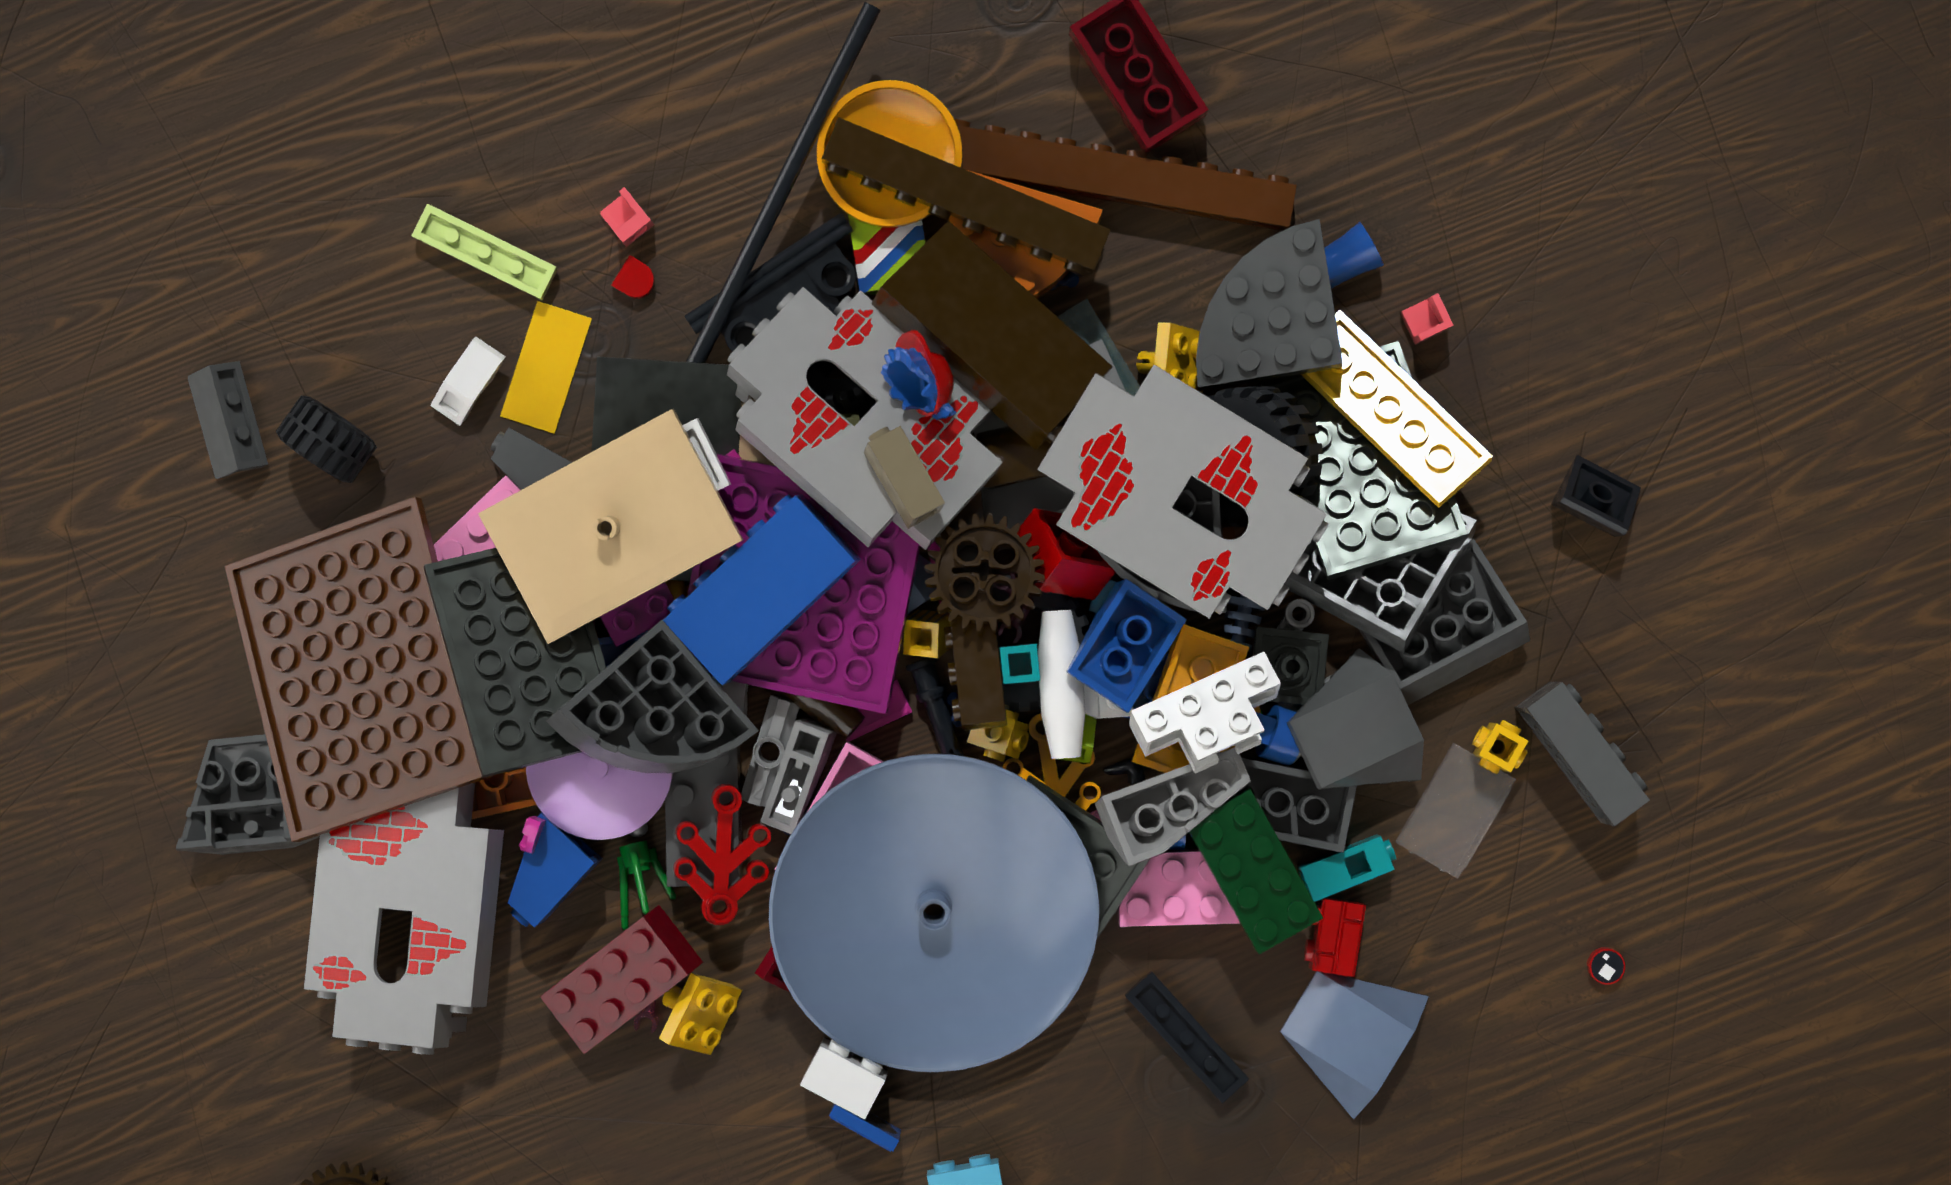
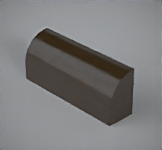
M1009 426L977 433L976 439L1003 462L996 474L986 483L985 489H995L1047 477V475L1037 469L1052 446L1049 442L1045 441L1035 450Z

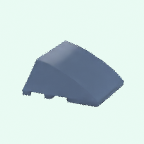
M1316 971L1280 1032L1349 1115L1355 1119L1378 1093L1417 1028L1429 996L1342 975Z

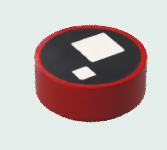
M1601 947L1590 954L1587 961V969L1594 980L1604 985H1610L1618 982L1623 977L1625 961L1616 950L1609 947Z

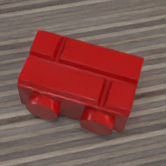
M1329 897L1319 900V904H1316L1323 919L1312 924L1315 926L1313 940L1307 939L1304 961H1310L1309 968L1313 971L1355 977L1366 905Z

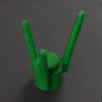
M647 840L619 847L621 857H617L620 871L621 927L623 930L628 929V872L629 875L634 874L639 901L644 915L650 912L642 872L650 870L649 862H651L671 900L676 899L673 888L667 887V875L658 860L656 848L649 849Z

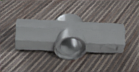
M770 695L741 792L742 800L747 803L763 807L767 804L800 709L790 699ZM773 742L779 747L780 754L777 760L770 761L762 756L761 746L763 743Z

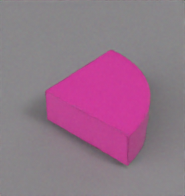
M536 816L526 819L522 831L524 836L519 843L520 850L533 855L546 820Z

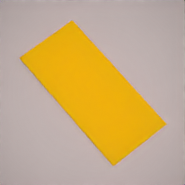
M537 301L500 417L555 434L592 318Z

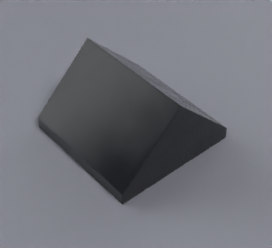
M1577 455L1551 505L1613 537L1624 536L1629 530L1641 487Z

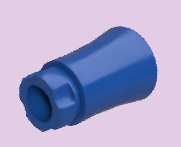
M1358 222L1344 235L1324 247L1331 289L1364 272L1384 266L1378 250L1361 222Z

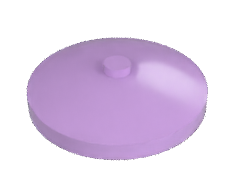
M584 752L526 767L530 792L542 813L553 824L567 833L593 840L621 837L647 823L663 805L673 779V773H642L621 769L592 758Z

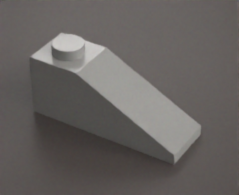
M808 717L795 721L765 806L761 823L789 834L793 832L805 813L827 763L837 734L836 732Z

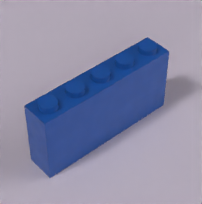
M788 494L773 507L772 510L776 514L766 523L763 520L758 521L748 530L746 535L749 539L740 548L735 544L720 557L723 564L713 573L708 569L693 583L696 589L687 598L682 594L667 607L670 614L663 621L722 686L730 683L861 560L802 494L795 495L793 498Z

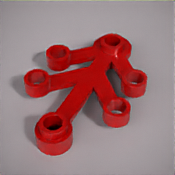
M731 784L717 786L711 795L712 805L718 811L715 852L699 836L698 829L692 822H681L675 831L677 839L682 844L688 845L714 873L712 888L696 873V865L690 858H679L673 866L676 877L686 881L703 899L701 904L702 914L709 923L714 925H725L731 922L738 911L737 901L754 885L764 882L769 876V869L763 861L752 860L746 867V874L728 889L729 874L755 850L766 846L771 840L770 830L764 824H755L749 829L748 837L730 853L733 813L738 811L742 804L741 793ZM723 792H730L732 794V799L728 804H721L719 802V797ZM685 827L693 828V836L689 839L681 837V830ZM759 829L765 830L766 837L764 840L755 841L753 839L755 831ZM683 863L691 865V871L687 875L679 874L678 869ZM757 865L764 868L763 874L760 877H753L751 875L752 868ZM718 900H722L726 904L725 909L721 912L713 911V904Z

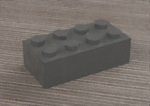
M1548 682L1515 708L1600 823L1616 826L1650 801L1644 793L1648 790V787L1636 772L1631 774L1624 766L1623 762L1626 760V757L1614 742L1609 744L1601 735L1604 728L1600 721L1592 713L1587 715L1581 708L1579 703L1583 700L1577 690L1571 684L1566 686L1563 682Z
M740 745L726 755L703 766L673 773L671 787L665 799L667 887L690 886L686 881L678 879L673 871L674 863L682 857L690 858L696 865V873L708 885L713 886L714 873L688 845L682 844L677 839L675 831L681 822H692L697 827L699 836L715 852L718 811L712 805L711 795L713 790L721 784H731L741 793ZM723 792L719 797V802L721 804H728L732 799V794L730 792ZM741 807L733 813L730 853L742 843ZM685 827L681 830L680 834L683 839H689L693 836L694 831L691 827ZM688 863L681 864L678 869L679 874H689L691 865ZM743 863L729 874V885L735 884L743 877Z
M1241 757L1251 781L1239 791L1246 787L1251 789L1279 840L1344 853L1357 786L1317 789L1308 770Z

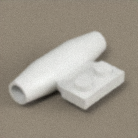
M1071 610L1044 611L1041 616L1038 646L1041 716L1051 759L1081 757L1085 714L1094 719L1128 717L1133 710L1132 707L1129 713L1125 712L1066 672L1080 646Z

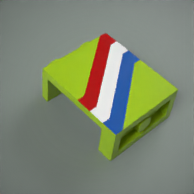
M848 214L849 224L853 229L851 238L859 291L861 290L866 296L876 295L880 287L925 244L922 220L901 227H879L861 222Z

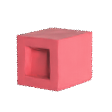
M623 187L619 191L621 196L601 211V216L627 247L653 227L654 224L627 189Z
M1438 293L1400 312L1415 345L1453 326Z

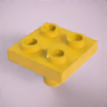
M1158 322L1155 352L1141 351L1138 354V360L1149 362L1136 363L1138 372L1147 374L1152 366L1156 365L1199 391L1196 355L1200 331L1173 323Z
M690 973L683 990L678 986H673L663 995V1005L673 1010L659 1039L668 1045L711 1055L721 1039V1033L730 1015L736 1009L742 990L733 984Z

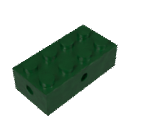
M1246 787L1234 794L1189 831L1192 840L1258 954L1265 952L1323 919L1251 789Z

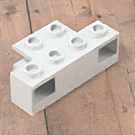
M1262 652L1132 710L1129 726L1145 757L1179 742L1196 774L1218 764L1219 758L1216 753L1235 745L1237 754H1240L1261 744L1262 738L1260 733H1263L1265 730L1253 708L1277 698L1281 682L1265 652Z

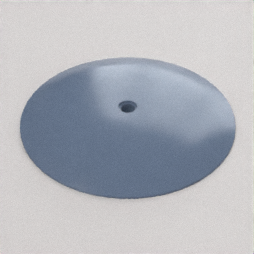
M921 754L887 760L863 769L830 789L808 810L788 838L776 866L769 898V929L775 960L783 981L805 1015L822 1032L851 1052L875 1063L916 1072H946L981 1066L1020 1049L1039 1036L1065 1010L1078 991L1088 971L1095 950L1099 926L1098 888L1093 867L1083 842L1065 814L1047 795L1017 774L986 761L953 754ZM933 903L939 904L943 907V911L935 916L928 915L924 911L926 906Z

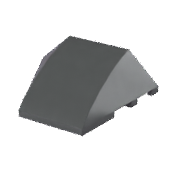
M1360 648L1356 649L1349 656L1350 659L1339 670L1335 671L1331 675L1330 680L1317 693L1313 694L1287 722L1317 789H1329L1375 783L1387 784L1398 781H1419L1422 778L1424 739L1396 679L1388 669Z
M265 734L208 741L196 780L197 788L191 807L187 809V821L182 837L178 839L176 845L177 851L225 855L294 848L320 837L319 835L301 842H291Z

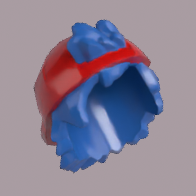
M910 330L902 334L896 342L895 350L889 349L888 354L884 355L886 364L882 366L881 374L891 386L889 395L893 399L903 402V410L915 409L919 414L932 416L936 420H940V418L946 419L955 415L957 412L949 404L954 389V378L948 362L941 354L930 352L924 337L917 330Z

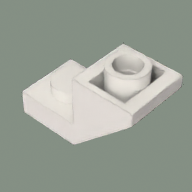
M475 337L443 381L430 406L460 426L467 419L479 395L494 379L506 356L478 337Z

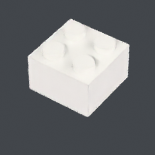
M823 1038L803 1076L800 1086L865 1119L886 1080L887 1071L882 1068V1064L875 1063L850 1052L849 1049L839 1045L833 1039L830 1041Z

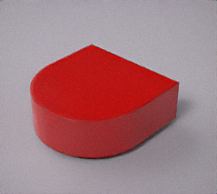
M629 255L611 286L631 298L639 299L651 293L654 288L655 277L652 270L646 264Z

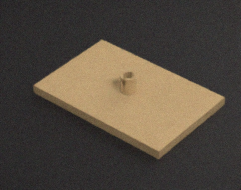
M674 409L663 413L478 513L547 644L743 541L737 526Z

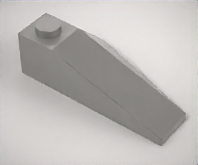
M1235 748L1218 753V764L1196 774L1189 764L1104 795L1095 803L1107 837L1127 867L1163 854L1251 781L1241 755L1237 754Z

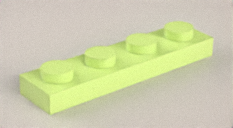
M429 204L426 205L411 235L540 300H543L558 270L556 266Z

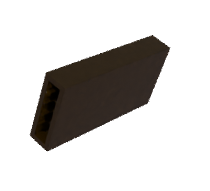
M950 221L936 232L880 287L871 303L902 332L906 333L910 330H917L924 337L930 352L941 354L946 359L952 370L953 377L1035 450L1045 441L1050 444L1054 443L1063 428L1062 423L1071 415L1095 373L1105 378L1113 367Z

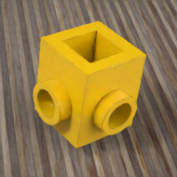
M1006 710L1007 726L971 730L967 743L985 748L984 756L1004 762L1006 755L1019 759L1020 752L1024 751L1028 743L1029 734L1027 731L1029 725L1017 721L1019 713Z
M1504 720L1501 721L1500 725L1490 722L1487 728L1481 726L1472 742V745L1476 746L1473 754L1481 758L1478 765L1494 774H1498L1500 769L1510 773L1513 768L1518 769L1527 754V750L1524 748L1528 743V740L1519 736L1521 729ZM1495 740L1501 741L1503 745L1502 751L1497 754L1491 750Z

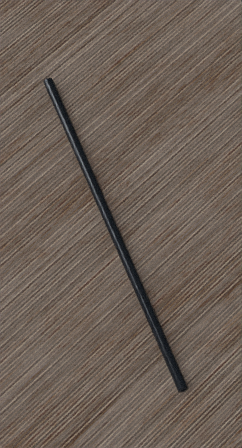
M864 2L686 362L706 363L881 11L877 7Z

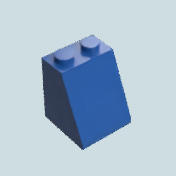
M540 813L538 817L546 821L534 853L532 855L524 852L508 900V904L514 908L510 913L525 927L531 924L535 928L545 922L603 859L584 840L560 829L543 813Z

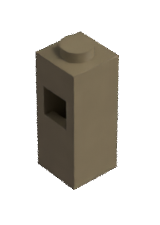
M901 426L891 431L888 427H884L870 435V442L867 443L864 454L906 527L909 529L939 513L945 501Z

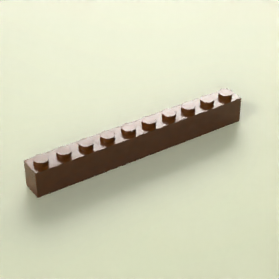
M954 119L962 142L961 168L1020 186L1277 231H1284L1290 227L1297 185L1290 184L1289 178L1284 176L1268 175V179L1253 177L1254 172L1245 169H1233L1232 173L1218 171V166L1211 163L1198 162L1197 167L1182 165L1183 160L1176 157L1162 156L1161 161L1147 159L1148 154L1141 151L1126 150V155L1113 153L1112 147L1107 145L1091 144L1090 148L1076 146L1077 141L1068 138L1058 137L1055 139V142L1041 140V135L1033 132L1021 131L1020 136L1005 134L1006 129L1003 127L985 125L984 130L970 128L971 123L968 121Z

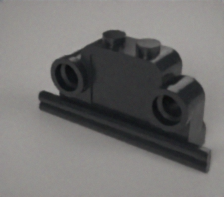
M842 212L750 272L721 331L732 352L740 344L746 347L755 338L752 333L759 323L765 318L771 321L780 312L776 308L782 299L790 292L796 295L802 287L835 314L834 310L840 303L837 298L850 294L856 282V272L853 265L844 257L836 245V242L853 232L852 227ZM720 293L684 316L696 335L701 332Z

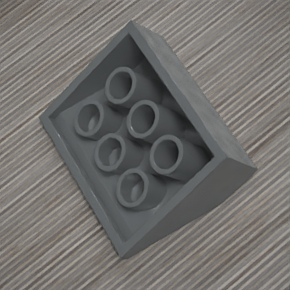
M1474 539L1469 542L1404 653L1360 630L1374 659L1393 673L1407 705L1530 641L1526 619Z

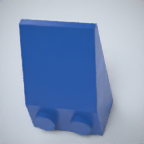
M1129 580L1118 581L1095 615L1066 672L1129 713L1187 619Z

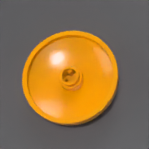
M881 80L853 89L832 107L818 137L817 164L827 192L834 202L847 214L861 222L874 226L901 227L928 217L931 214L928 213L930 207L917 201L915 206L907 205L894 199L896 193L882 187L879 193L860 185L862 179L848 173L845 179L826 171L828 165L822 163V156L839 117L961 168L962 142L954 118L945 105L933 94L908 82Z

